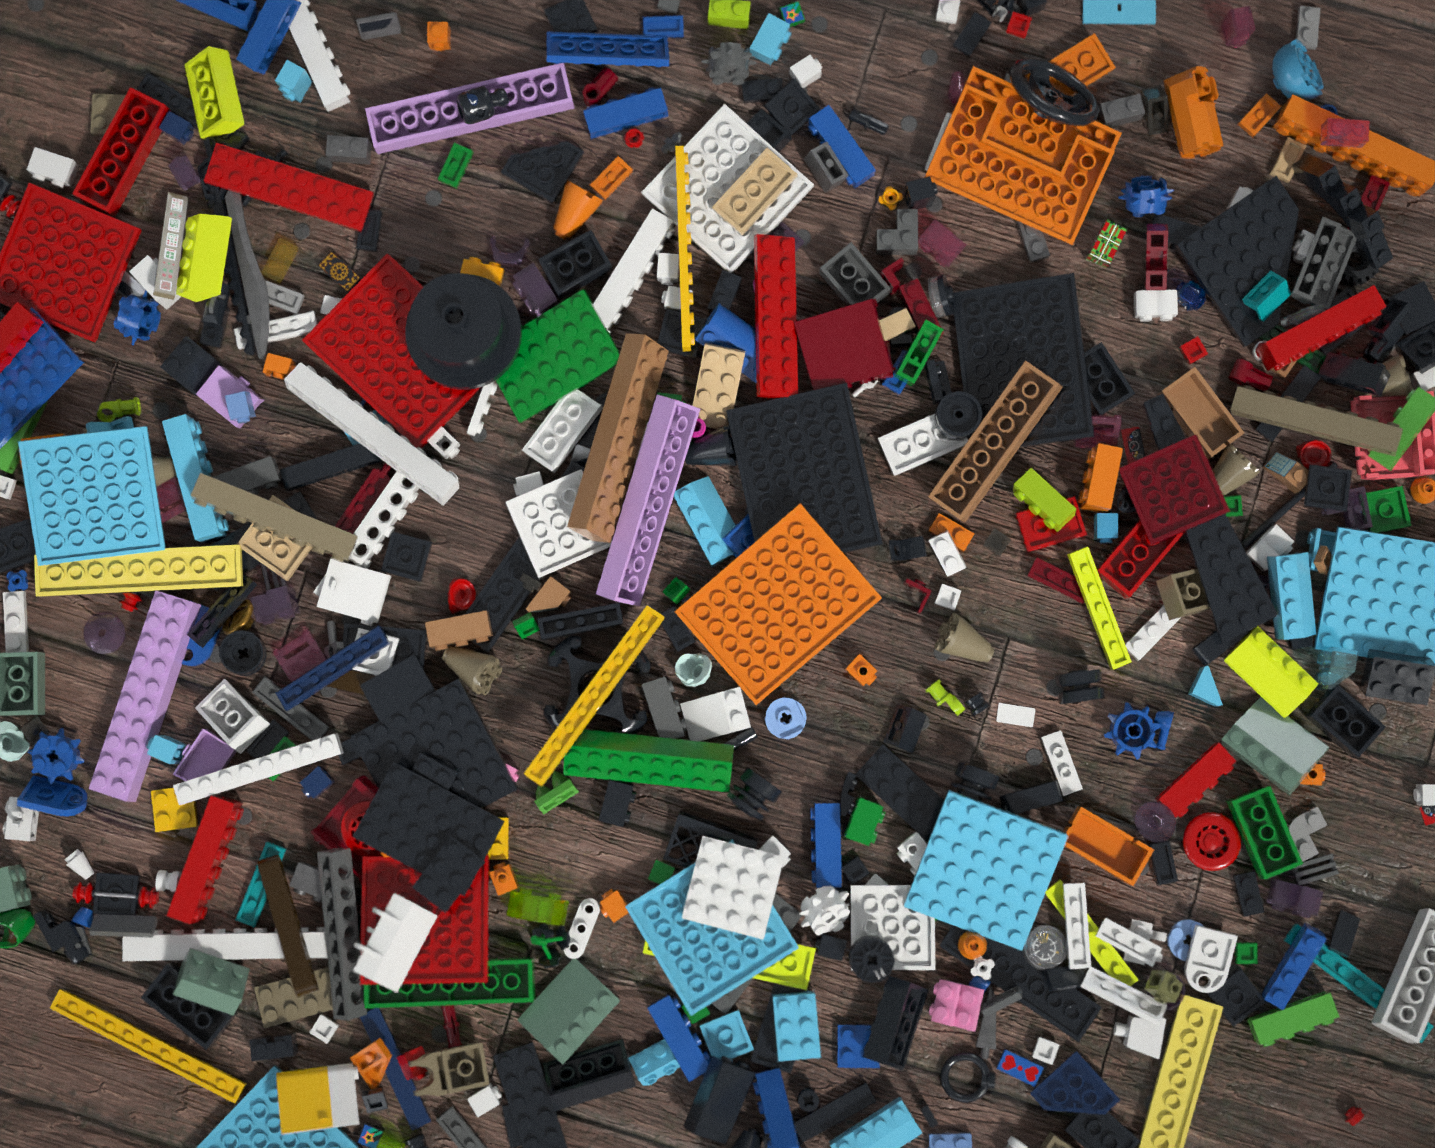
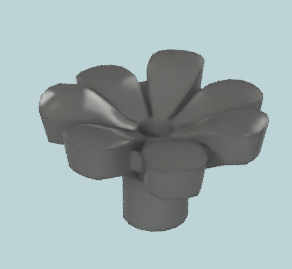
M680 131L674 133L672 139L670 137L665 139L664 142L666 144L662 146L661 152L666 154L669 151H674L676 153L675 146H680V138L682 137Z

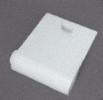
M330 559L317 607L362 619V624L373 626V623H378L391 576Z

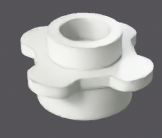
M981 956L975 958L971 974L973 976H982L985 980L990 979L991 969L995 965L994 961L991 959L985 960Z

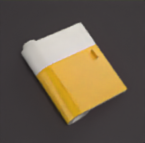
M353 1063L276 1073L281 1135L359 1124L355 1080L359 1079L358 1067H353Z

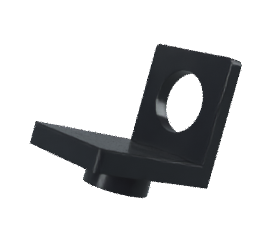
M924 536L903 540H888L891 561H904L927 556ZM894 546L897 549V555L895 554Z

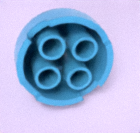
M1298 39L1282 46L1276 52L1272 62L1273 82L1276 88L1280 89L1287 98H1290L1293 94L1306 101H1310L1323 94L1320 90L1324 86L1315 62H1312L1309 55L1305 54L1307 49Z

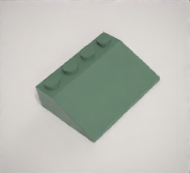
M1262 697L1240 717L1221 739L1223 746L1289 796L1329 749L1326 744L1290 717L1283 718Z
M572 959L517 1021L557 1060L564 1064L620 1002V999L577 959Z

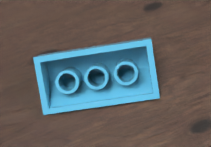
M709 476L689 483L675 491L673 498L711 567L734 556V553L722 538L735 526V523Z
M1308 552L1267 556L1271 602L1278 616L1273 618L1275 639L1288 640L1316 635Z
M898 1097L830 1140L829 1144L831 1148H900L921 1135L922 1131L902 1099Z

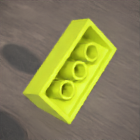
M208 46L184 64L200 138L233 133L244 125L228 50Z
M197 214L188 218L185 224V239L182 243L183 252L179 264L180 271L177 279L176 295L199 302L221 294L232 222L231 217Z
M1258 626L1245 635L1223 660L1283 718H1286L1318 685L1300 665Z

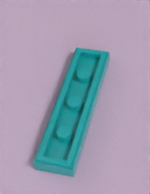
M267 841L259 860L278 854L282 861L287 849ZM258 864L235 919L254 928L257 926L267 900Z

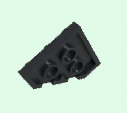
M564 141L550 147L545 146L533 149L530 152L513 154L503 167L501 175L554 204L584 155V151Z

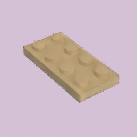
M766 148L713 205L712 209L743 236L798 175L769 148Z
M705 343L692 406L700 408L698 418L705 422L706 427L719 429L729 425L726 410L734 409L746 351Z

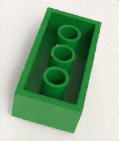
M1264 785L1226 801L1259 879H1268L1303 864L1271 786Z

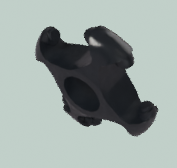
M575 635L564 639L547 656L548 666L558 667V664H562V658H565L569 663L571 675V690L564 712L558 715V709H555V705H545L543 715L554 730L557 729L581 696L580 684L583 678L591 672L599 671L604 663L589 662L573 656L572 650H578V647H581V637ZM641 650L633 663H636V669H639V672L649 673L651 662L643 650ZM626 671L615 686L611 700L605 705L600 706L595 714L618 719L622 723L623 728H617V731L613 733L635 735L647 722L646 711H636V714H633V719L630 720L625 714L623 687L627 674Z

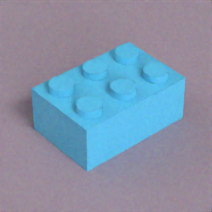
M815 992L772 994L778 1061L821 1058Z

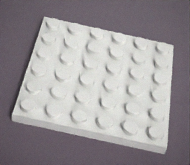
M725 104L684 147V152H688V165H685V172H689V185H685V192L690 194V204L686 205V212H690L691 224L687 225V232H691L692 241L729 273H733L754 251V236L756 234L769 235L814 187L810 180ZM766 148H769L794 170L798 176L742 236L720 217L712 207ZM675 156L641 193L666 217L673 220V223L678 227Z

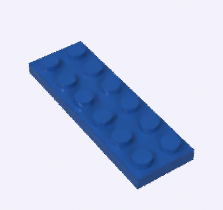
M546 32L547 62L555 64L669 66L668 36Z

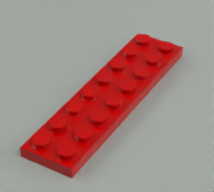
M219 143L215 145L204 182L360 232L363 230L374 196V192Z
M756 234L754 236L757 397H789L798 394L797 331L794 322H797L795 237Z

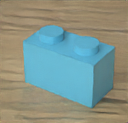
M768 13L750 46L752 56L769 65L774 60L777 61L782 52L780 48L783 42L787 43L791 36V32H789L790 24Z
M286 60L275 82L286 99L292 102L294 99L301 102L312 80L305 69Z
M155 735L154 738L151 737L147 744V749H149L147 755L168 764H180L183 758L182 752L187 744L166 735Z

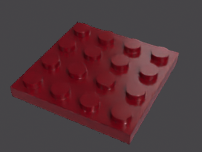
M1196 434L1119 468L1151 545L1230 512Z

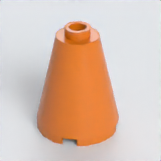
M567 180L553 229L556 230L555 235L564 240L567 237L572 238L602 204L603 200Z

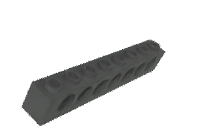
M333 848L317 852L334 1019L349 1021L367 1015V1008H364V985H360V974L353 971L361 957V950L354 946L355 942L360 944L351 849Z

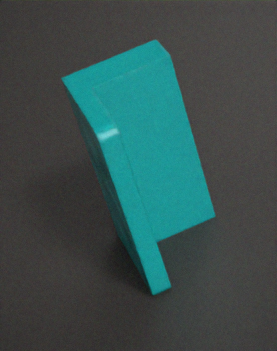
M1270 271L1242 300L1245 305L1255 310L1259 319L1264 322L1291 295V291L1285 278Z

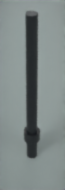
M1331 461L1326 467L1337 468L1338 466L1334 461ZM1306 485L1245 538L1241 544L1247 549L1305 497Z

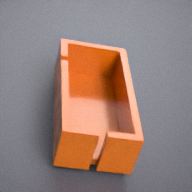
M1077 806L1068 822L1072 824L1071 827L1066 826L1063 830L1064 833L1068 834L1064 847L1128 885L1134 886L1154 849L1139 840H1135L1134 837L1083 807Z

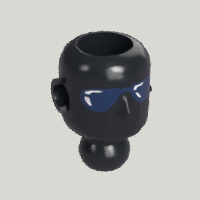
M485 86L462 92L456 99L460 116L464 123L469 125L490 119L495 114V107H505L509 104L504 88H497L493 93H490Z

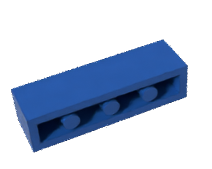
M176 0L246 31H249L258 15L256 1Z
M266 0L263 8L257 15L256 22L249 30L248 37L240 48L236 60L254 72L265 74L302 2L299 0Z
M656 87L645 90V93L638 95L637 93H631L624 99H611L604 105L598 106L595 104L587 107V110H583L591 139L668 117V109L662 89H656Z
M830 105L809 118L808 129L814 137L817 136L821 141L820 145L828 142L849 175L845 179L849 186L852 184L855 189L875 175L876 169Z
M814 803V808H810V820H814L815 829H811V841H815V850H811V862H815V871H812V883H816V888L824 886L842 888L840 803Z
M1306 922L1303 924L1262 991L1264 1000L1284 1010L1325 943L1326 937L1323 932Z
M669 993L648 1005L647 1009L690 1082L706 1073L711 1057L707 1051L703 1053L699 1046L702 1042L698 1034H693L689 1028L692 1025L686 1014L682 1016L678 1009L681 1005L677 997H672Z
M780 1068L755 1074L757 1082L753 1083L756 1095L760 1094L761 1097L758 1106L760 1114H765L766 1121H762L765 1134L769 1133L771 1139L767 1141L768 1148H799Z

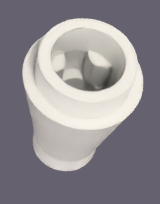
M79 849L64 859L68 863L66 865L84 880L95 873L84 852H80Z

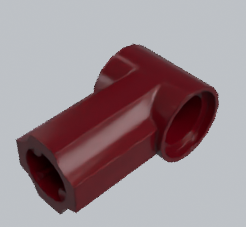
M604 67L596 78L583 88V100L586 106L599 105L601 99L618 81V77L612 70ZM589 93L597 94L593 99L587 97Z
M1236 359L1228 378L1234 383L1251 386L1263 393V391H1267L1270 387L1273 376L1254 368L1253 364L1246 360Z

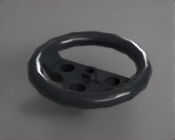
M1023 58L1012 64L1009 71L1012 86L1020 97L1033 107V111L1038 116L1055 123L1073 126H1085L1096 121L1100 111L1096 97L1072 73L1042 59ZM1027 70L1031 71L1028 84L1024 81L1022 72ZM1050 76L1065 84L1076 95L1072 97L1058 91L1051 85L1049 81Z

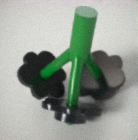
M545 923L540 924L539 928L535 927L533 929L530 941L532 944L543 948L544 952L538 959V962L545 969L558 966L559 960L562 958L558 949L552 948L548 950L546 945H552L553 942H556L561 950L569 947L570 935L564 926H560L556 931L557 937H553L554 930L549 929V926Z

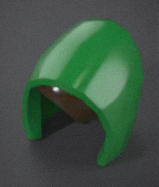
M19 908L0 912V925L4 926V936L0 941V948L15 947L27 938L35 926V919L31 912Z

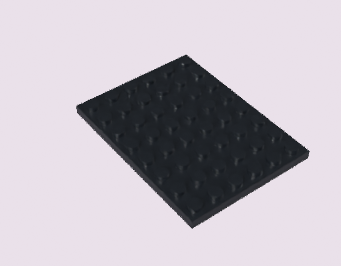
M1069 273L953 292L955 298L953 308L963 392L971 394L980 403L982 409L981 422L1023 363L1027 361L1059 383L1063 388L1020 448L1095 437L1075 274Z
M847 383L726 410L755 542L801 503L843 553L883 545Z

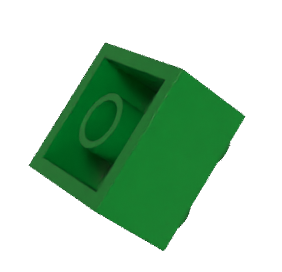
M857 797L843 836L867 846L870 845V842L874 844L878 834L875 831L877 823L881 824L885 816V812L882 811L883 806Z

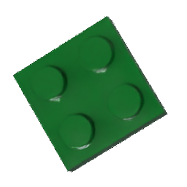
M1403 486L1360 494L1369 532L1380 533L1412 526Z

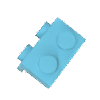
M665 1039L629 1058L635 1074L643 1086L654 1084L660 1077L670 1075L680 1067Z

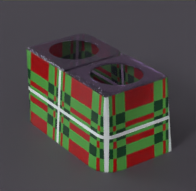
M1106 219L1085 260L1107 268L1111 264L1127 229Z

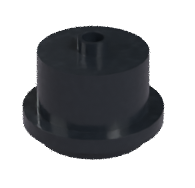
M451 273L433 279L419 291L408 313L405 336L413 361L429 379L447 388L470 390L494 382L510 368L521 346L522 324L513 300L495 282L477 275Z

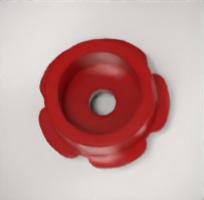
M633 128L625 133L624 140H626L628 147L638 148L643 144L644 135L638 129Z
M1353 1106L1344 1114L1346 1116L1345 1122H1349L1351 1126L1357 1124L1365 1116L1361 1111L1362 1108H1355Z

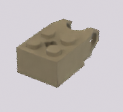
M473 1042L425 1053L418 1059L408 1062L409 1067L421 1066L425 1067L429 1072L428 1082L425 1086L413 1091L414 1096L426 1094L441 1096L490 1085L482 1042ZM461 1064H465L466 1068L460 1071Z

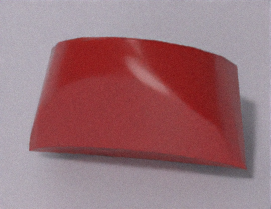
M1310 440L1296 446L1298 458L1306 468H1309L1310 464L1327 466L1331 461V449L1322 441Z
M454 578L449 585L448 605L451 613L454 614L468 609L476 598V590L473 584L466 579Z

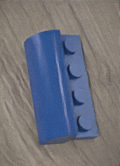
M718 303L707 318V322L696 335L695 340L703 346L705 343L746 351L742 373L757 383L756 329Z

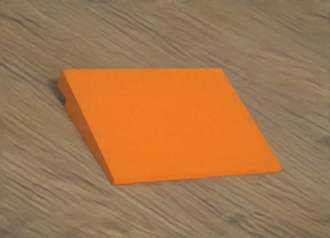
M973 66L924 178L930 177L932 182H935L936 185L1073 245L1122 133L1097 121L1085 126H1073L1055 123L1042 118L1033 111V107L1020 97L1013 88L1012 83Z

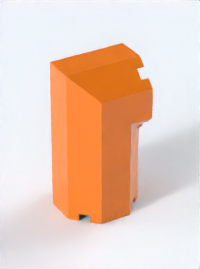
M1196 66L1163 80L1180 158L1192 159L1195 158L1194 154H1200V157L1207 156L1219 151L1224 146L1215 110L1216 103H1214V100L1218 99L1219 96L1213 76H1207L1206 73L1209 71L1206 67Z

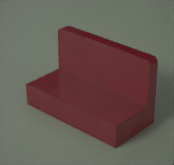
M902 257L883 269L880 274L881 278L891 288L890 296L897 292L900 285L894 274L902 269L904 263Z

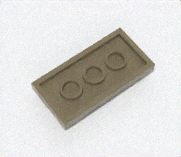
M329 967L314 971L319 991L299 998L295 994L290 977L254 987L264 1028L333 1010Z

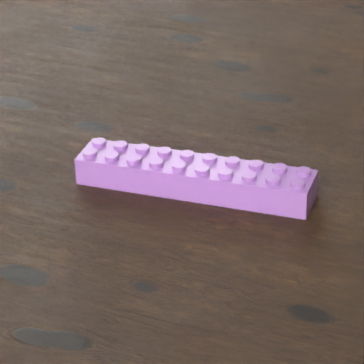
M559 63L365 108L374 149L377 154L574 109L564 63ZM481 86H485L490 93H493L497 88L505 89L509 100L507 106L495 107V114L490 119L471 125L464 123L456 101L460 93Z
M657 395L622 511L616 525L610 550L604 564L596 592L597 595L640 607L700 408Z
M155 591L89 786L90 790L126 802H136L151 756L147 755L149 750L147 749V744L151 737L154 738L155 735H159L182 666L181 663L187 651L186 648L190 640L187 634L195 625L201 607L200 604Z

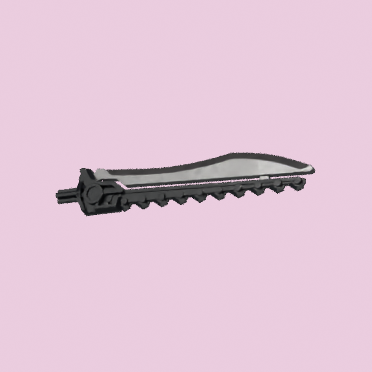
M208 137L204 140L208 158L204 159L197 167L204 197L207 201L206 204L210 209H213L212 215H229L232 218L224 268L226 273H230L227 284L230 285V290H234L231 302L239 308L235 318L239 323L242 322L243 324L240 335L243 339L247 340L244 352L247 355H255L257 349L258 357L265 360L267 358L266 352L270 324L267 284L250 242L241 194L204 182L216 145L215 137Z

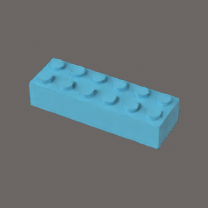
M186 414L162 421L194 539L204 544L223 539L228 536L229 525L227 520H223V516L214 512V508L206 505L204 508L194 504V500L190 496L200 473L211 477L210 473L213 472L212 465L205 456V453H207L206 444L204 441L201 442L200 434L202 429L199 422H196V420Z

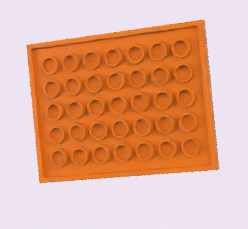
M800 503L675 610V613L753 703L757 705L881 600L882 597Z

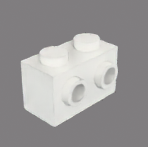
M917 832L911 834L896 847L899 850L896 854L904 863L909 862L912 866L910 871L914 876L927 846L926 842Z

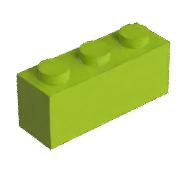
M1032 468L1014 483V496L1019 501H1024L1029 505L1028 508L1034 515L1042 517L1044 519L1043 522L1048 528L1055 529L1058 532L1075 516L1076 508Z

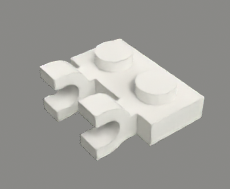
M1131 919L1129 928L1131 932L1150 941V938L1163 942L1166 941L1167 933L1152 930V923ZM1124 952V961L1145 965L1143 961ZM1159 954L1156 962L1161 963L1163 954Z

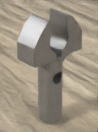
M334 621L327 622L329 645L324 648L327 658H330L344 648L343 642L337 641Z

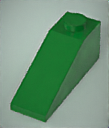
M925 320L893 376L910 386L915 384L944 329Z

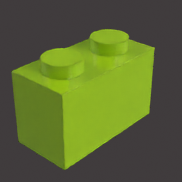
M710 0L708 25L748 29L750 1Z

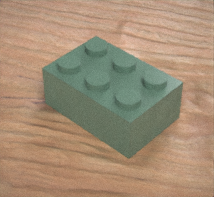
M0 653V716L45 715V653Z
M190 948L181 964L173 995L234 1015L243 999L250 969Z

